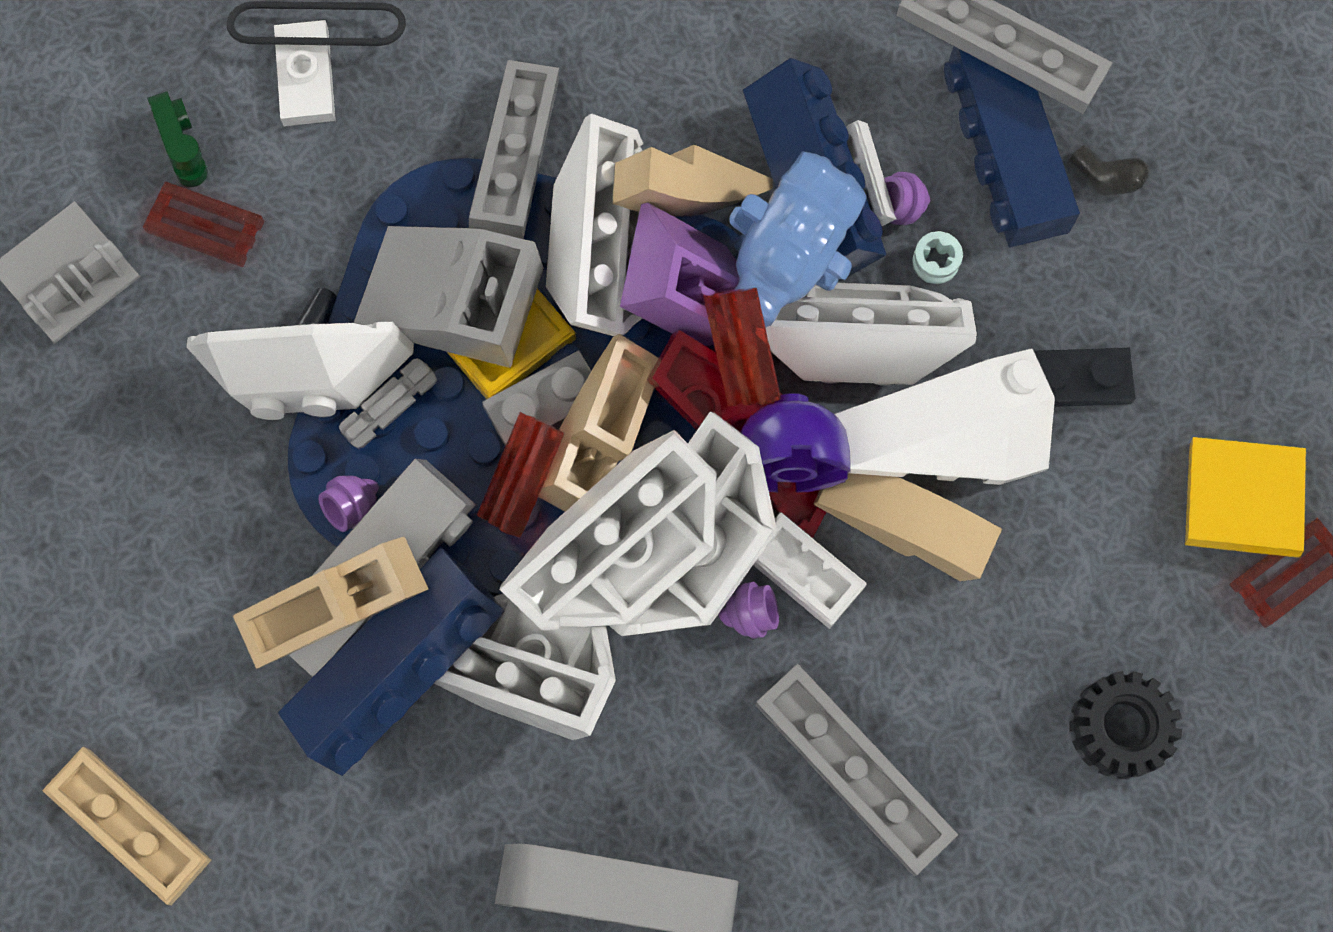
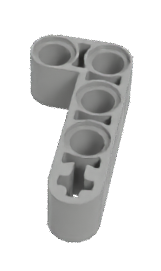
M505 844L495 904L666 932H732L739 881L529 844Z

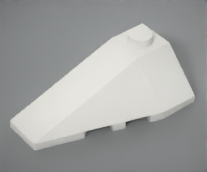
M1028 349L982 361L834 415L840 419L847 432L851 460V472L848 473L904 477L908 473L937 475V480L955 481L959 477L983 479L984 484L1001 485L1038 474L1049 468L1055 397L1033 349Z

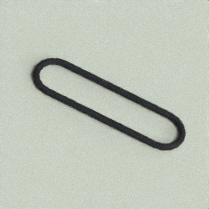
M249 1L236 6L229 13L226 21L227 31L233 39L240 43L255 45L383 46L397 41L404 33L406 27V20L402 11L392 4L382 2ZM249 9L389 11L397 17L398 27L393 34L384 38L249 37L238 33L234 27V22L240 13Z

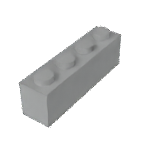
M414 459L313 575L335 567L381 543L404 536L420 569L443 542L450 547L467 531L473 522L467 515L476 504L427 460ZM373 616L293 652L289 656L313 677Z

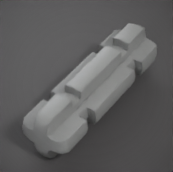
M418 358L413 359L400 370V373L403 375L400 379L397 380L395 377H392L360 406L363 411L359 415L354 411L340 423L339 429L350 444L357 449L366 446L376 437V434L373 432L376 428L379 427L381 430H384L416 401L413 396L417 392L422 396L436 384L437 378L426 363Z

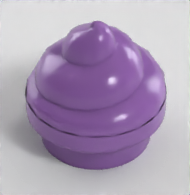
M910 172L894 173L892 176L884 178L896 217L890 223L895 225L913 224L926 211L930 203V196L926 186L915 174Z
M337 476L330 480L326 485V490L320 493V507L328 521L339 531L345 532L350 528L354 529L377 503L376 493L378 492L379 485L371 479H361L356 476Z
M755 582L739 585L735 594L731 595L726 602V607L722 608L718 614L720 620L726 626L734 628L739 634L749 636L752 639L764 637L768 630L777 629L779 624L778 605L772 588L769 585L758 586Z

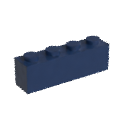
M953 46L949 61L944 64L945 81L951 93H958L962 108L959 110L961 130L966 139L973 138L978 153L974 158L976 175L982 186H989L993 202L990 204V216L994 229L997 233L1004 232L1009 248L1068 234L1079 217L1080 212L1038 90Z
M789 58L743 89L776 189L782 176L789 171L798 156L804 151L828 158L838 170L852 175L864 191L866 184L864 175L853 161L847 144L849 139L848 130L836 113L830 96L832 86L829 78L821 68ZM867 198L858 218L846 231L845 239L836 250L851 262V270L848 277L887 255L881 240L883 234L881 223L875 213L871 211Z
M442 548L420 568L428 590L374 615L278 712L307 757L341 776L355 763L360 761L372 745L395 722L400 720L407 710L437 680L444 676L448 668L478 638L482 637L489 627L505 612L472 571Z

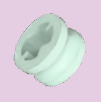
M941 231L930 232L917 243L912 258L913 269L918 277L925 282L932 284L945 283L951 280L958 272L963 258L962 246L949 233ZM931 248H936L939 254H949L950 257L947 258L944 268H939L935 261L926 262L925 259H927Z

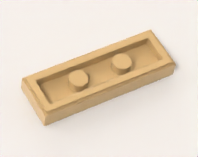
M84 746L42 790L167 905L172 906L211 861L204 852L91 750Z

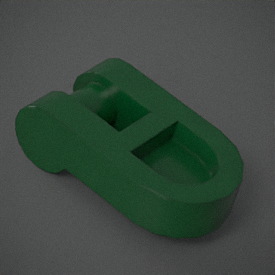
M168 91L147 97L177 179L186 187L199 186L206 180L208 170L196 139L190 135L183 134V131L191 129L192 125L182 98L171 101Z

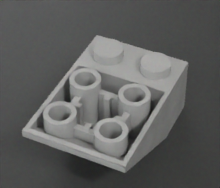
M388 226L354 323L370 325L375 322H393L413 343L511 368L544 269L536 244L533 241L484 229Z

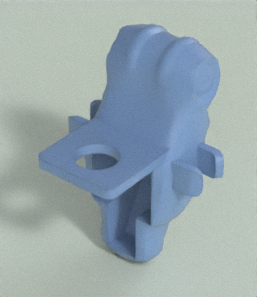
M802 151L789 171L780 179L778 188L772 193L768 203L760 197L750 194L745 197L741 207L734 208L730 215V224L741 232L742 235L734 244V248L739 252L736 262L739 282L738 286L730 294L728 306L740 320L757 329L769 327L774 323L782 307L800 300L815 285L830 291L835 288L839 279H846L851 270V262L836 250L845 239L846 231L858 218L867 198L860 184L852 175L838 170L824 156Z

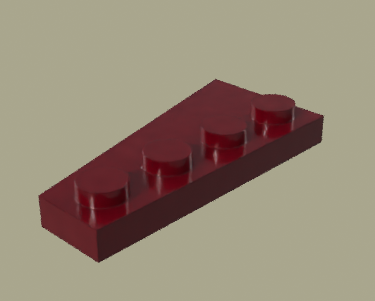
M681 330L673 332L647 378V381L696 431L709 412H713L737 431L741 432L745 422L762 407L773 404L776 397L783 395ZM778 482V492H769L772 508L778 514H784L811 538L814 537L827 513L813 504L820 490L796 492V482Z

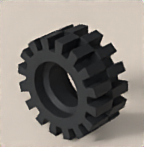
M1123 671L1112 673L1107 677H1102L1080 694V699L1074 703L1071 710L1074 713V719L1069 722L1070 732H1075L1076 740L1072 741L1076 751L1081 749L1086 756L1082 760L1089 767L1092 765L1098 767V773L1104 776L1115 775L1117 779L1142 776L1165 765L1164 761L1173 757L1178 749L1173 745L1182 736V729L1176 728V721L1182 719L1180 709L1172 710L1169 704L1175 698L1170 691L1162 694L1157 689L1161 683L1156 679L1143 680V673L1133 671L1128 675H1124ZM1116 704L1130 705L1142 715L1145 722V734L1137 746H1119L1106 734L1104 718L1111 706Z

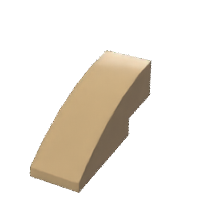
M696 145L671 155L650 147L615 163L612 204L639 212L641 204L649 202L672 216H695L718 211L741 202L747 195H759L773 189V179Z
M621 334L612 338L579 391L556 435L532 493L563 511H567L616 467L618 461L623 460L632 452L654 389L647 381V378L659 359L658 357Z
M848 473V479L845 482L827 489H821L813 503L894 551L905 556L915 555L959 581L981 578L1002 531L1000 527L971 511L899 477Z
M404 536L381 543L335 567L323 570L233 615V618L257 669L428 590V587Z

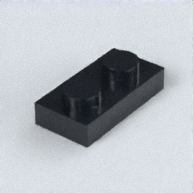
M1130 347L1034 351L1055 397L1054 407L1132 404L1136 399Z

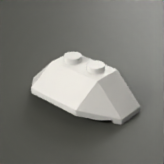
M590 114L585 117L553 186L546 288L571 325L611 336L624 335L634 324L642 319L620 307L639 212L612 204L615 163L643 151L640 147L643 145L637 129Z
M837 283L835 288L830 291L815 285L803 298L782 307L771 326L763 329L752 327V335L802 380L821 381L830 384L852 382L875 383L884 386L892 384L913 385L975 344L977 336L971 301L960 298L951 300L941 293L910 285Z
M375 322L370 325L356 323L309 324L218 331L191 336L187 340L188 350L228 394L248 408L253 416L266 420L282 419L285 413L304 412L312 416L327 417L334 415L336 410L357 409L413 354L414 343L393 322Z
M709 412L688 443L716 472L713 550L628 624L609 625L621 636L711 625L777 532L759 447L713 412Z
M675 430L632 451L546 529L501 584L500 591L541 630L559 629V626L592 627L628 624L713 550L716 472Z
M504 593L495 596L494 598L505 612L489 627L482 637L478 638L448 668L444 676L434 684L487 710L565 738L575 740L590 736L616 681L606 626H559V629L541 630Z

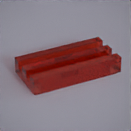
M165 181L143 228L151 235L244 267L247 260L246 254L249 248H253L256 241L255 235L258 230L261 231L265 221L261 215ZM173 199L243 224L244 228L242 232L199 216L169 207L168 204ZM164 217L236 244L232 248L160 221Z
M757 287L718 291L703 296L728 406H736L741 403L743 405H753L758 402L759 405H768L780 400V391Z
M519 412L477 516L488 520V523L499 527V530L520 538L563 439L564 432L536 417Z
M1318 518L1304 527V542L1314 535L1320 544L1261 589L1256 591L1251 582L1285 556L1268 554L1229 584L1235 593L1239 592L1245 599L1244 604L1250 611L1253 609L1259 616L1258 621L1264 628L1272 625L1333 578V563H1331L1272 609L1265 602L1268 597L1327 552L1333 557V535Z

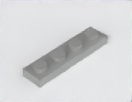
M902 0L899 4L898 17L1082 114L1086 111L1113 63L994 0Z
M512 60L507 61L469 215V228L484 229L524 239L557 91L559 68Z
M799 664L795 665L756 702L755 706L913 876L918 875L958 836L955 830Z

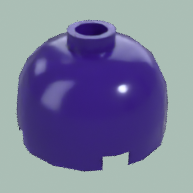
M784 394L776 397L773 404L762 407L745 422L740 432L759 447L769 492H778V482H796V492L827 489L845 482L848 479V472H851L850 448L846 429L836 415L822 405L809 402L808 397L805 395Z

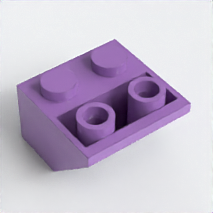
M649 202L641 204L620 307L672 334L675 331L681 330L705 346L746 338L748 324L740 320L728 306L730 294L738 286L739 275L736 268L737 261L727 246Z

